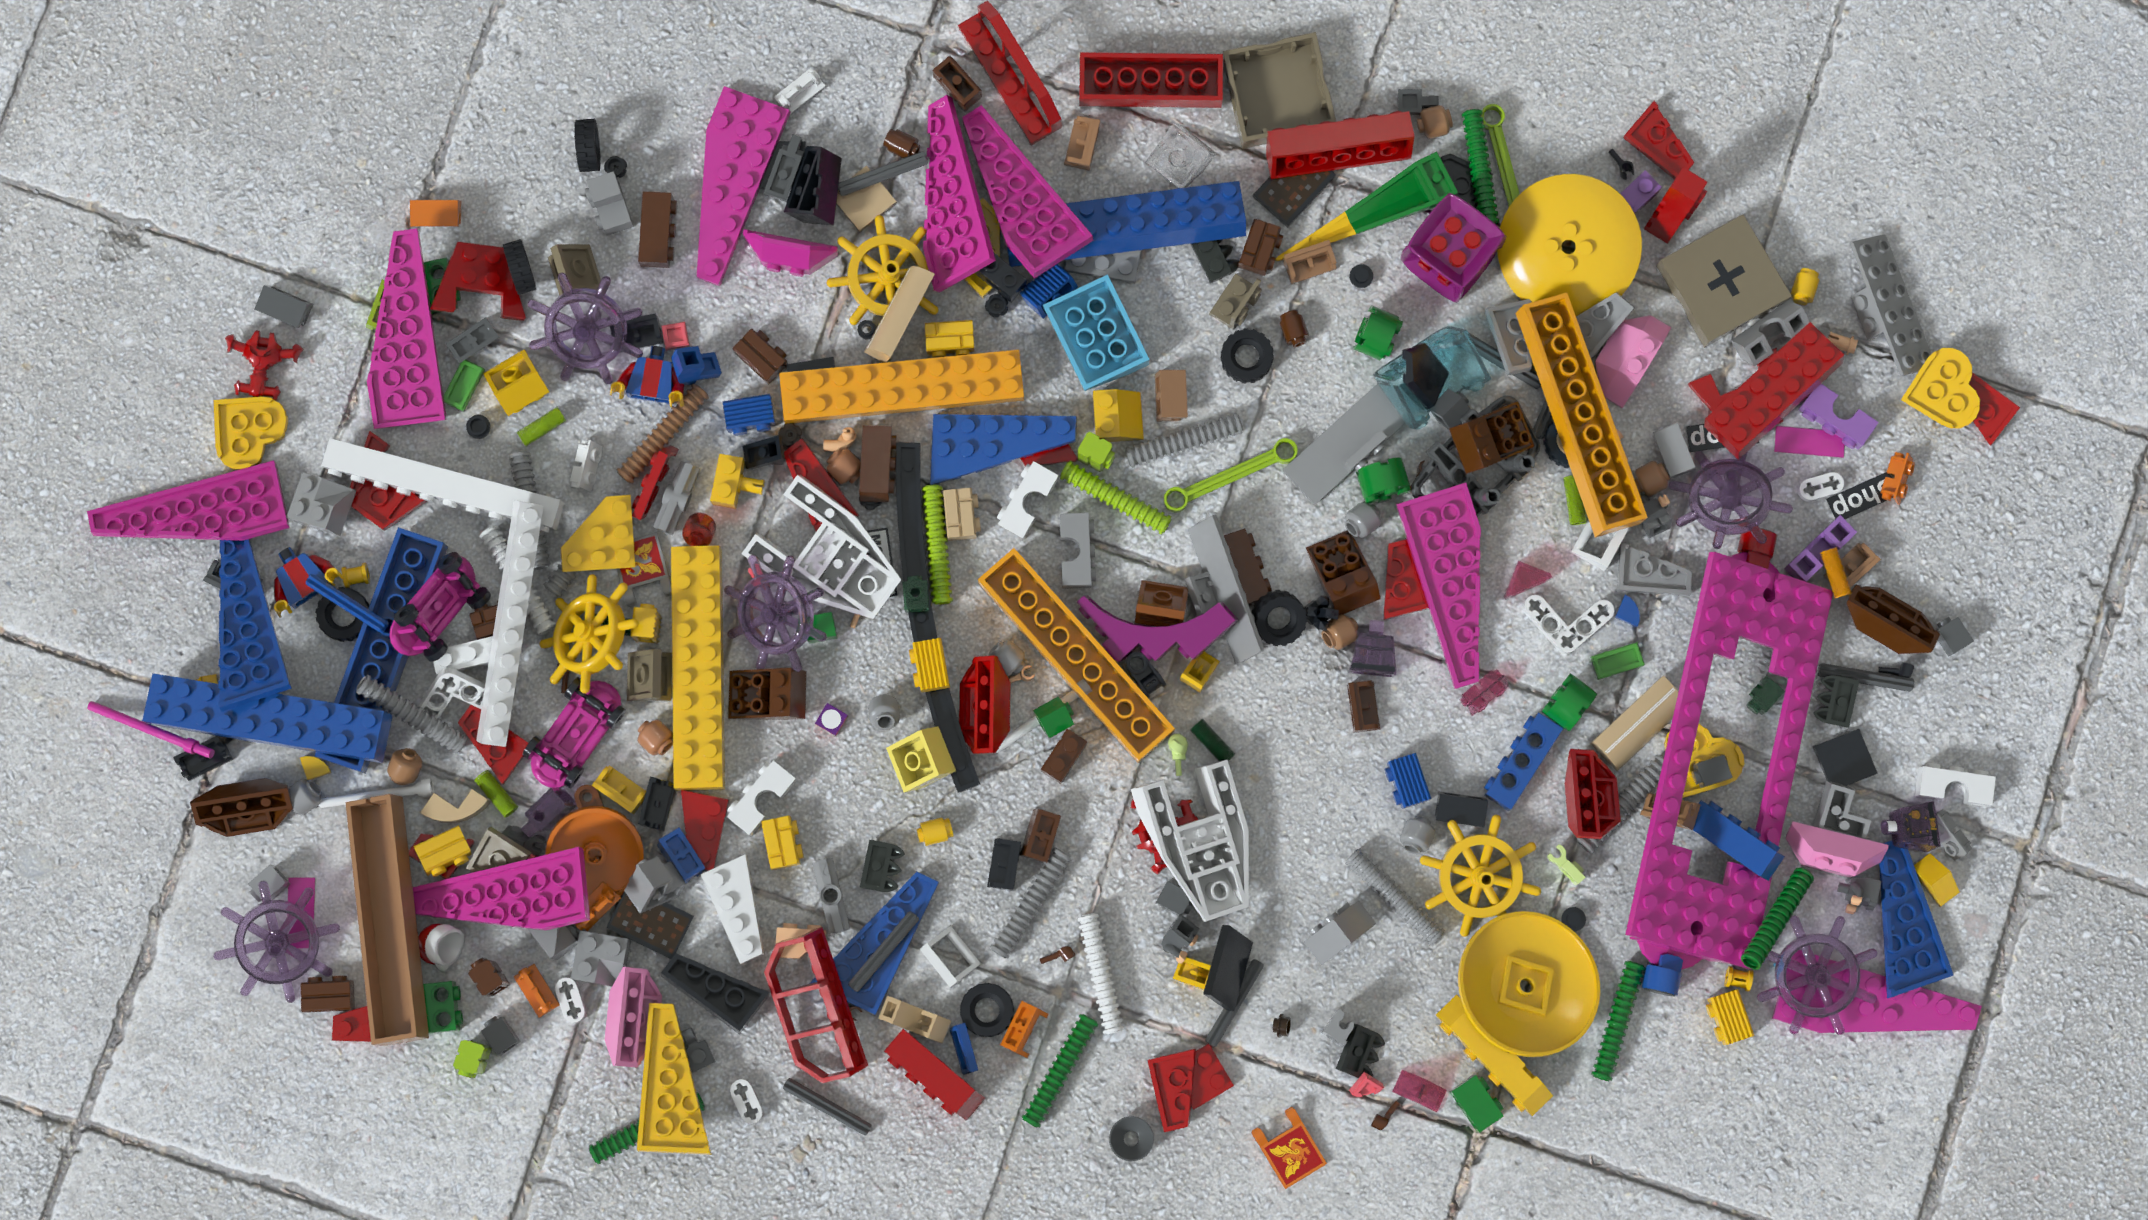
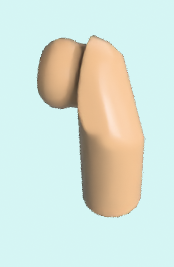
M846 427L842 430L843 433L837 440H824V452H835L839 448L841 450L848 449L856 440L854 429Z

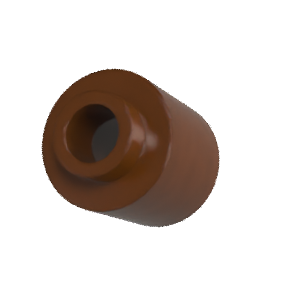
M890 129L883 143V146L887 147L889 152L902 158L919 153L920 150L919 140L899 129L896 131Z
M1291 310L1280 316V326L1287 345L1299 347L1306 344V339L1310 336L1302 315L1298 313V310Z

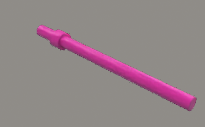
M90 701L87 709L182 747L185 752L190 754L197 753L209 759L214 756L215 751L201 745L198 740L193 738H183L94 701Z

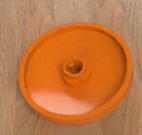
M602 806L579 808L560 819L548 837L545 855L576 847L583 848L588 896L602 882H605L619 896L623 895L629 883V878L636 870V865L644 860L642 839L634 824L620 812Z

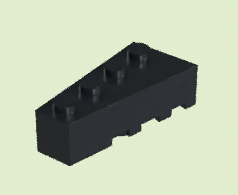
M677 953L661 972L662 978L739 1035L769 997V991L757 988Z

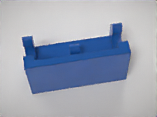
M680 827L658 840L657 847L666 861H671L686 884L693 877H698L702 874L705 866Z

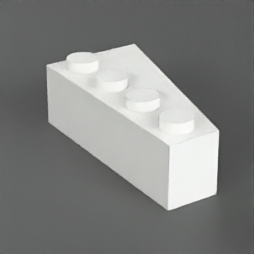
M745 854L701 874L741 965L765 955L749 860Z

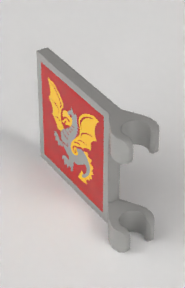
M657 532L634 538L635 567L617 568L620 583H626L628 586L624 594L625 603L628 607L637 605L633 588L660 581L662 591L666 597L672 595L671 581Z

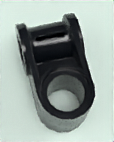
M1134 652L1127 657L1125 662L1126 670L1133 678L1135 684L1148 698L1159 687L1166 686L1162 676L1143 653ZM1134 657L1140 658L1143 662L1142 669H1132L1130 660ZM1153 680H1155L1154 683H1152L1151 685H1149L1148 687H1146L1147 684H1149L1150 682H1152Z

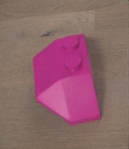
M747 229L743 230V236L762 265L772 272L787 270L794 276L803 277L804 274L811 275L838 257L839 254L838 246Z

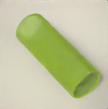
M556 406L548 414L546 413L544 416L542 415L536 419L534 423H529L520 429L521 431H518L517 434L527 447L537 438L543 437L555 427L557 428L566 422V419Z
M1573 475L1563 478L1570 525L1587 523L1586 511L1582 499H1580Z
M485 770L476 777L474 781L504 818L517 810L518 805L489 770Z

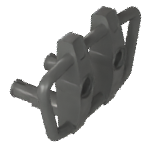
M1502 396L1479 413L1474 409H1469L1460 420L1462 423L1505 405L1517 402V400L1512 396ZM1519 404L1534 447L1530 448L1526 455L1516 454L1497 462L1508 475L1493 489L1483 488L1471 472L1466 474L1463 464L1450 452L1455 447L1451 436L1443 445L1440 442H1435L1426 451L1431 460L1412 483L1411 493L1414 499L1424 496L1421 492V487L1437 468L1450 486L1453 487L1467 483L1477 517L1481 513L1483 515L1487 514L1497 504L1496 501H1500L1501 494L1515 480L1521 481L1522 477L1532 470L1530 467L1534 468V459L1540 451V442L1521 405ZM1457 469L1463 475L1459 483L1454 479V472Z

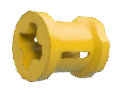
M362 563L361 566L347 568L346 566L341 568L345 588H350L351 585L364 582L365 584H370V573L367 563Z
M1728 966L1724 987L1735 986L1744 988L1745 991L1749 992L1753 982L1754 971L1748 970L1747 972L1733 969V966Z

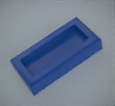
M962 1023L951 1027L950 1033L962 1074L966 1075L978 1071L966 1024Z

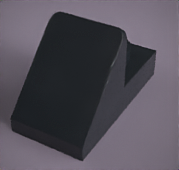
M782 435L743 445L746 469L753 470L770 464H784L785 456Z

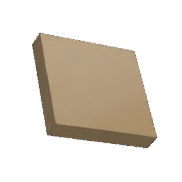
M866 165L863 169H861L852 177L858 176L871 170ZM881 182L845 196H841L838 190L836 205L859 232L873 223L877 215H883L897 204L896 200Z

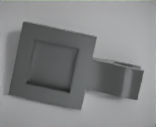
M1398 89V111H1409L1410 115H1420L1422 108L1439 105V96H1422V89Z
M509 825L502 832V834L532 852L531 854L539 855L542 852V849L535 846V842L543 844L546 841V838L542 835L530 837L531 834L526 833L524 829L518 826Z
M692 1027L682 1031V1035L689 1046L686 1048L692 1072L716 1062L706 1040L698 1042Z

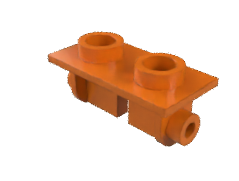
M1898 452L1891 456L1887 473L1895 475V477H1885L1880 492L1882 499L1891 501L1893 497L1896 503L1900 505L1901 499L1906 497L1908 491L1907 479L1908 476L1913 474L1915 462H1913L1909 453H1906L1905 458L1904 454Z
M602 882L588 896L590 920L575 923V926L581 931L583 929L588 931L621 896L605 882Z
M535 964L528 968H523L514 976L538 1018L560 1005Z

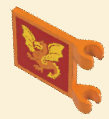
M1293 1107L1285 1110V1114L1293 1127L1270 1141L1266 1139L1259 1127L1251 1131V1134L1285 1189L1327 1164Z

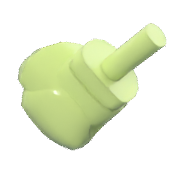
M1174 733L1170 736L1168 745L1169 750L1172 751V761H1175L1176 776H1182L1181 761L1186 760L1188 742L1186 737Z

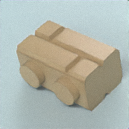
M972 488L944 490L943 497L948 541L976 539V532H981L980 517L975 518L974 508H979L977 494H972Z

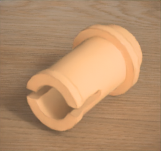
M1831 331L1828 339L1839 350L1845 351L1847 355L1849 353L1854 354L1858 343L1854 336L1849 338Z

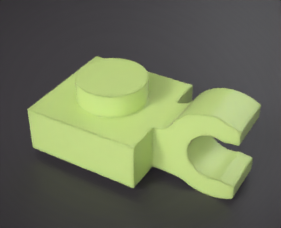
M1558 844L1556 848L1560 851V857L1555 858L1549 853L1547 858L1550 862L1555 863L1575 885H1578L1585 878L1582 874L1584 870L1577 862L1573 861L1571 863L1567 860L1565 848Z

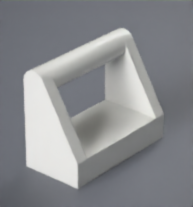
M1588 520L1571 553L1605 571L1629 528L1614 532L1601 558H1598L1583 551L1593 532Z
M949 926L920 948L921 952L950 988L981 964L952 926ZM945 936L950 939L970 965L956 977L952 975L932 950V947Z

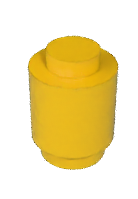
M1801 268L1800 272L1796 274L1790 293L1794 303L1805 306L1807 303L1813 302L1820 281L1818 272L1809 268Z
M940 817L921 822L920 828L916 829L919 842H924L925 846L948 841V838L953 837L949 818L943 819Z

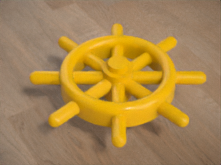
M877 215L875 217L877 236L866 240L859 247L843 236L837 239V243L852 254L848 265L847 276L829 278L826 283L830 288L849 287L853 298L859 304L849 319L851 325L858 324L867 311L879 316L884 315L895 294V287L898 289L902 281L901 279H903L909 269H899L909 256L913 259L916 267L928 270L926 259L917 247L927 232L923 226L919 227L908 240L898 235L886 234L884 217ZM888 246L901 249L894 260H890ZM879 247L881 264L867 253ZM860 261L875 273L858 275ZM877 282L868 295L860 287V284ZM884 288L888 305L875 302ZM923 296L919 305L930 314L936 315L939 312L938 307Z
M594 574L589 575L587 578L586 594L575 598L569 604L563 598L555 600V605L562 613L556 622L553 637L542 639L539 643L543 649L553 647L554 654L560 663L551 675L550 683L557 684L567 670L581 675L580 691L584 694L590 691L592 674L603 670L609 664L615 670L622 669L623 663L616 655L622 645L625 630L636 628L639 625L638 620L635 618L625 620L624 613L618 604L628 589L627 584L620 583L612 595L607 597L596 593L597 577ZM595 606H603L595 616ZM585 612V620H582L580 615ZM608 616L609 624L602 625ZM576 642L570 650L569 643ZM596 648L598 652L592 657V649ZM583 650L582 662H576L575 659Z
M1497 814L1492 816L1487 834H1473L1464 837L1456 821L1450 820L1447 826L1456 842L1446 851L1442 860L1426 855L1420 857L1422 865L1439 869V884L1442 891L1427 900L1425 907L1433 909L1441 903L1448 901L1455 909L1464 914L1460 928V935L1463 937L1469 935L1474 917L1487 918L1507 914L1506 909L1513 904L1520 892L1534 896L1541 894L1540 887L1523 883V870L1519 860L1535 851L1536 844L1529 842L1514 851L1506 842L1497 838L1501 823V817ZM1484 845L1480 861L1478 862L1470 847ZM1495 847L1505 856L1489 865L1492 851ZM1461 852L1470 868L1453 863ZM1510 865L1511 879L1494 874ZM1450 872L1467 878L1451 886ZM1493 884L1508 888L1500 900L1492 887ZM1472 886L1468 904H1466L1456 895ZM1483 889L1491 905L1477 907L1481 890Z

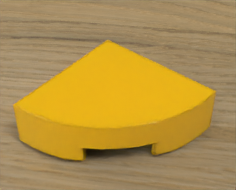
M312 756L300 757L307 780H313L332 773L329 766L322 760Z

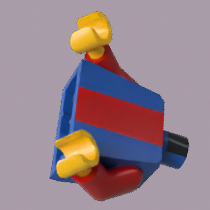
M651 346L649 358L638 357L637 361L632 362L622 372L618 380L611 384L610 396L614 392H619V399H623L626 390L629 398L670 404V407H672L674 402L678 401L680 402V407H683L684 384L678 382L672 362L664 361L665 348Z
M288 547L278 554L284 565L276 570L277 577L274 579V610L279 618H281L283 610H287L291 614L290 606L296 609L320 594L306 585V580L311 574L318 576L332 586H335L333 582L336 577L339 576L343 579L344 576L330 561L315 554L309 556L306 553H302L296 556L292 548Z

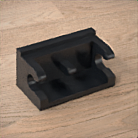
M656 313L609 323L616 353L664 343L659 318Z
M215 736L201 743V745L215 751L211 759L197 753L190 754L188 752L174 756L175 763L182 770V776L191 781L232 761L233 758L223 738Z
M650 776L638 821L639 825L665 831L675 792L673 782Z
M1438 791L1435 812L1436 821L1449 822L1454 820L1457 824L1485 827L1488 800L1482 797Z
M995 839L987 887L1014 891L1021 848L1020 841Z

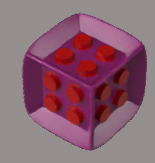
M1448 193L1414 233L1409 244L1403 249L1400 259L1413 274L1445 298L1458 303L1487 269L1495 257L1497 249L1502 248L1506 235L1495 223L1460 197Z

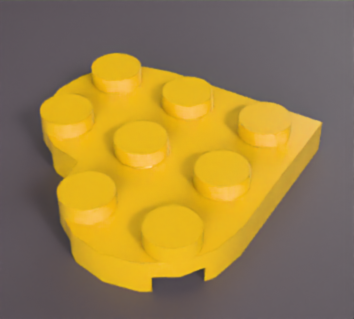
M1941 348L1933 352L1919 370L1901 401L1948 428H1963L1969 425L1977 417L1980 409V398L1976 390L1969 385L1972 377V364L1969 358L1962 351L1954 348Z
M249 397L213 400L215 448L217 456L227 467L233 470H240L260 464L265 452V445L273 444L284 438L288 426L287 413L284 407L272 398Z
M1698 724L1682 799L1726 786L1737 780L1745 764L1744 755L1740 747L1723 737L1713 738L1707 728ZM1670 731L1665 735V751ZM1725 755L1733 778L1704 788H1700L1699 784L1696 785L1691 772L1694 770L1693 765Z

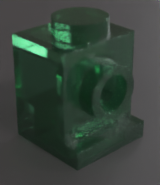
M922 576L907 577V581L902 582L905 613L930 611L927 580H922ZM919 589L920 594L917 597H913L911 591Z
M1767 675L1759 681L1763 685L1757 684L1749 693L1751 699L1747 702L1746 706L1755 714H1765L1785 692Z

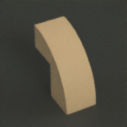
M471 789L460 807L457 808L441 796L433 793L420 813L435 821L457 823L477 816L488 807L491 801Z
M890 996L886 997L878 1018L942 1044L951 1020Z

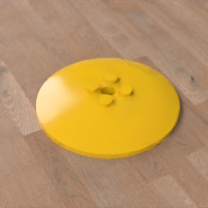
M1560 174L1544 178L1532 184L1512 202L1500 225V229L1506 235V240L1502 248L1497 249L1498 260L1503 276L1512 291L1521 300L1530 299L1531 302L1568 293L1576 316L1616 292L1622 296L1633 281L1640 264L1642 236L1639 222L1633 209L1626 199L1612 186L1587 175ZM1565 240H1572L1575 243L1576 249L1573 253L1568 254L1563 251L1562 244Z
M1529 911L1511 912L1498 916L1475 932L1461 956L1458 970V987L1464 1010L1481 1035L1502 1050L1525 1057L1553 1055L1576 1043L1591 1026L1600 1000V980L1597 966L1583 940L1561 921L1545 914ZM1521 980L1529 982L1531 985L1530 992H1524L1521 989Z

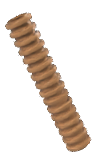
M692 384V389H688L686 391L687 394L683 395L684 406L680 407V402L677 401V406H672V411L667 412V417L661 419V424L657 423V428L651 430L653 433L651 435L648 434L646 436L647 439L641 441L642 445L636 447L637 451H632V456L626 458L628 461L621 464V469H616L617 473L629 484H633V479L635 477L638 478L640 472H644L643 468L645 466H649V461H651L654 453L664 449L663 446L669 444L668 440L674 438L673 434L678 433L680 427H684L683 423L689 421L688 417H693V412L699 410L698 406L704 404V399H709L708 394L697 384Z

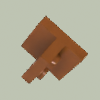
M1141 580L1134 623L1156 627L1183 623L1188 588Z

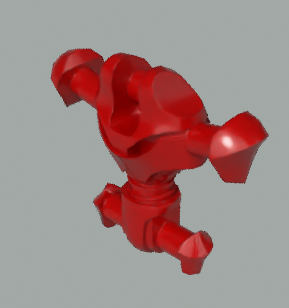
M256 330L251 339L247 340L246 343L237 341L234 334L226 336L227 353H231L232 349L242 352V356L254 368L252 375H250V384L241 383L239 379L234 384L235 394L239 396L240 392L249 393L252 397L270 396L276 401L281 391L278 385L276 387L266 386V382L269 379L266 371L273 367L274 364L282 362V359L293 358V361L297 363L299 355L304 349L298 344H295L292 347L293 349H282V346L277 343L275 333L270 332L269 338L261 337V332Z
M1132 799L1130 808L1135 810V802ZM1181 799L1177 804L1183 814V817H1175L1177 826L1199 820L1192 813L1190 803H1193L1191 799ZM1140 819L1138 827L1132 831L1133 836L1138 834L1141 842L1136 847L1137 849L1148 850L1151 854L1154 853L1155 865L1151 867V870L1158 875L1167 866Z

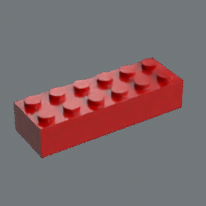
M1080 52L1079 106L1222 108L1223 54Z
M1394 111L1386 115L1372 114L1365 118H1346L1343 121L1337 122L1324 121L1316 125L1308 126L1302 124L1295 128H1275L1272 131H1267L1266 158L1270 178L1276 179L1409 160L1412 157L1415 137L1410 112Z
M1809 322L1705 418L1704 427L1739 460L1843 364L1845 354Z

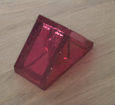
M1518 561L1515 564L1505 590V600L1550 581L1552 578L1551 573Z
M1401 1070L1392 1090L1393 1093L1436 1113L1447 1091L1422 1077Z

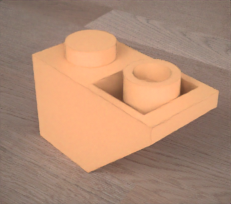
M783 923V928L777 927L776 943L802 936L822 926L807 925V929H797L798 924ZM804 942L785 946L780 958L802 959L808 953L804 947Z

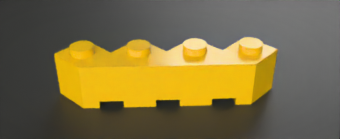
M1457 994L1436 1014L1442 1022L1439 1027L1448 1036L1453 1034L1465 1046L1463 1052L1472 1061L1477 1059L1490 1073L1487 1076L1489 1080L1497 1087L1501 1084L1514 1098L1512 1104L1521 1113L1526 1110L1533 1116L1553 1097L1544 1083L1531 1073L1525 1066L1526 1064L1517 1055L1502 1050L1481 1035L1467 1016L1461 998Z

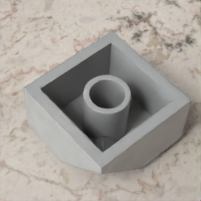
M302 472L286 518L303 526L341 536L356 490Z
M572 924L550 930L527 928L547 955L554 960L561 958L575 947L578 942L577 936H579V933Z
M580 930L571 979L612 987L622 968L627 966L631 940Z

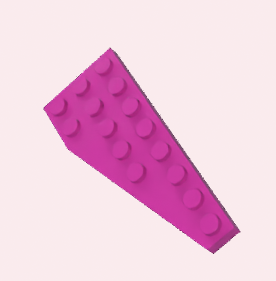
M725 86L706 129L697 278L717 286H721L759 192L761 182L791 113L789 109Z
M948 95L928 106L927 133L930 134V147L927 148L929 169H926L925 205L928 206L927 219L924 220V229L927 230L926 241H923V250L928 270L935 274L932 279L933 289L939 293L996 261L953 98Z
M982 105L962 117L963 125L1005 243L1034 279L1093 241V235Z
M419 228L393 231L388 269L384 281L385 286L375 332L376 337L371 355L370 371L367 377L374 429L447 420Z
M274 460L87 511L92 535L104 537L243 541L290 528L288 518H286L287 512L277 464Z
M1462 483L1396 504L1454 689L1479 682L1481 528L1467 483Z
M580 847L413 887L415 914L419 916L538 930H550L590 920L584 851Z
M1792 948L1772 1019L1817 1033L1975 1030L1982 1006L1922 987L1887 998L1886 976Z

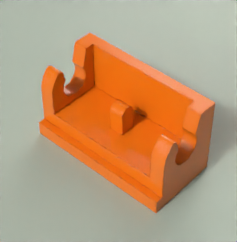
M410 200V227H459V224H461L460 200Z
M1021 1001L1000 1045L1028 1058L1029 1053L1023 1051V1048L1032 1033L1033 1027L1039 1015L1047 1018L1049 1014Z

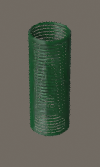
M1201 719L1190 731L1218 761H1229L1235 753L1233 750H1230L1231 748L1227 744L1224 745L1223 740L1216 732L1210 729L1211 727L1204 719Z

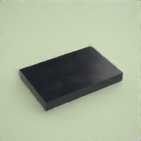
M1222 925L1203 994L1227 1011H1235L1253 942L1230 925Z

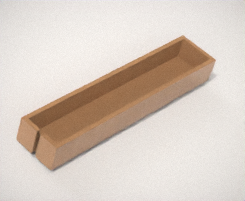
M386 794L370 797V799L365 798L345 802L371 1045L389 1046L428 1039L429 1032L403 797Z

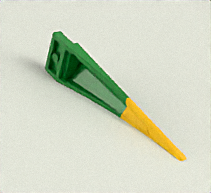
M1432 153L1414 162L1351 208L1277 256L1276 261L1283 260L1285 254L1327 240L1333 243L1432 209L1448 193L1458 196V191L1438 153Z

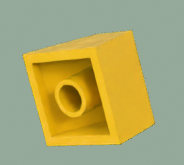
M525 349L483 373L507 416L520 412L528 404L542 399L545 394L549 393L547 386Z
M1120 389L1093 391L1095 435L1099 436L1100 440L1102 438L1108 442L1144 440L1140 392Z

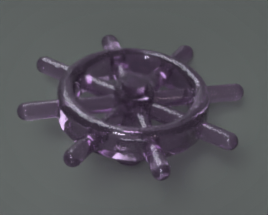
M560 273L558 281L564 293L553 302L551 307L535 300L528 301L530 309L546 316L544 322L545 337L531 341L529 348L537 350L549 346L553 353L565 362L560 375L562 381L569 380L574 367L582 369L598 368L604 383L609 385L613 382V378L607 364L614 360L620 351L636 358L643 356L641 349L625 342L627 337L626 321L640 317L642 310L634 308L622 312L618 304L606 295L611 283V279L608 276H604L601 279L597 290L589 288L573 289L567 275ZM579 302L591 303L586 314L583 313ZM569 304L575 319L559 311ZM599 309L604 310L609 317L601 319L602 314ZM556 321L571 327V329L558 332ZM614 325L615 337L600 331V329ZM575 337L576 340L572 349H570L563 341ZM595 339L605 344H608L611 347L605 352L601 353ZM584 343H587L592 355L580 354Z
M1697 451L1695 459L1702 468L1695 474L1691 484L1671 481L1668 485L1671 490L1689 493L1691 512L1677 518L1676 525L1683 527L1697 520L1702 526L1715 532L1712 543L1714 549L1722 547L1725 535H1737L1749 531L1760 544H1764L1767 541V537L1759 528V525L1766 519L1770 510L1787 514L1793 511V507L1790 504L1772 501L1770 482L1782 477L1785 474L1784 468L1778 467L1764 474L1758 467L1746 462L1748 452L1739 460L1736 458L1710 462L1702 451ZM1741 476L1751 480L1742 486L1739 483ZM1711 479L1718 489L1703 486ZM1759 489L1762 498L1747 496L1746 494ZM1699 496L1714 498L1715 500L1702 505ZM1743 505L1758 508L1753 513L1749 514ZM1720 507L1722 508L1720 518L1710 513ZM1731 511H1735L1740 519L1731 520Z
M750 555L748 562L755 577L744 586L742 591L730 585L724 588L725 594L738 600L737 614L739 626L730 629L727 635L730 639H734L744 634L746 639L756 649L760 650L756 669L765 668L769 654L781 655L787 653L793 670L800 672L802 664L796 649L800 648L809 636L821 642L827 639L825 632L813 627L814 610L812 601L823 596L824 590L818 587L807 592L805 587L796 578L791 576L795 563V558L791 555L786 557L782 572L773 571L763 573L757 556ZM768 583L778 584L775 598ZM759 589L763 595L765 603L755 598ZM786 591L791 594L793 600L789 602L784 601ZM753 608L761 611V615L754 618ZM767 624L763 635L758 627ZM785 624L796 629V632L794 633L792 638L790 637ZM776 629L782 643L773 642Z
M261 881L258 887L262 903L251 908L244 916L228 907L221 909V915L238 926L234 937V947L216 951L213 957L217 961L236 957L244 971L249 974L248 979L240 990L242 996H248L257 981L268 984H282L286 1001L292 1003L295 1001L292 981L303 976L310 968L326 977L332 975L333 971L330 967L316 960L319 950V937L339 932L340 926L334 923L317 927L310 914L304 910L314 893L312 888H306L295 904L284 900H272L268 883ZM275 912L289 914L280 929ZM265 914L269 931L255 924L254 921ZM297 919L306 929L288 934ZM248 930L263 940L245 944V934ZM309 939L307 954L291 945V943ZM265 950L257 965H255L248 954ZM285 953L299 960L300 963L289 970ZM273 957L276 958L279 972L265 970Z
M1792 916L1790 924L1796 939L1787 944L1780 954L1770 951L1769 955L1765 958L1776 963L1774 972L1776 987L1760 992L1757 995V999L1760 1002H1765L1781 996L1783 1001L1796 1011L1789 1027L1791 1034L1799 1032L1805 1016L1814 1018L1829 1017L1835 1033L1842 1035L1845 1029L1839 1017V1012L1844 1010L1855 997L1869 1003L1877 1001L1875 994L1859 988V964L1875 958L1877 951L1871 948L1854 955L1852 950L1838 939L1845 924V919L1842 916H1838L1835 919L1829 935L1822 933L1805 934L1799 917ZM1824 944L1818 962L1810 945ZM1801 949L1807 965L1792 960V956ZM1836 949L1844 959L1827 966L1833 950ZM1787 968L1803 974L1801 977L1786 982ZM1845 969H1848L1849 972L1848 983L1830 976ZM1807 985L1801 1002H1799L1790 991ZM1827 985L1843 991V994L1834 1002ZM1817 989L1824 1004L1821 1007L1810 1006Z

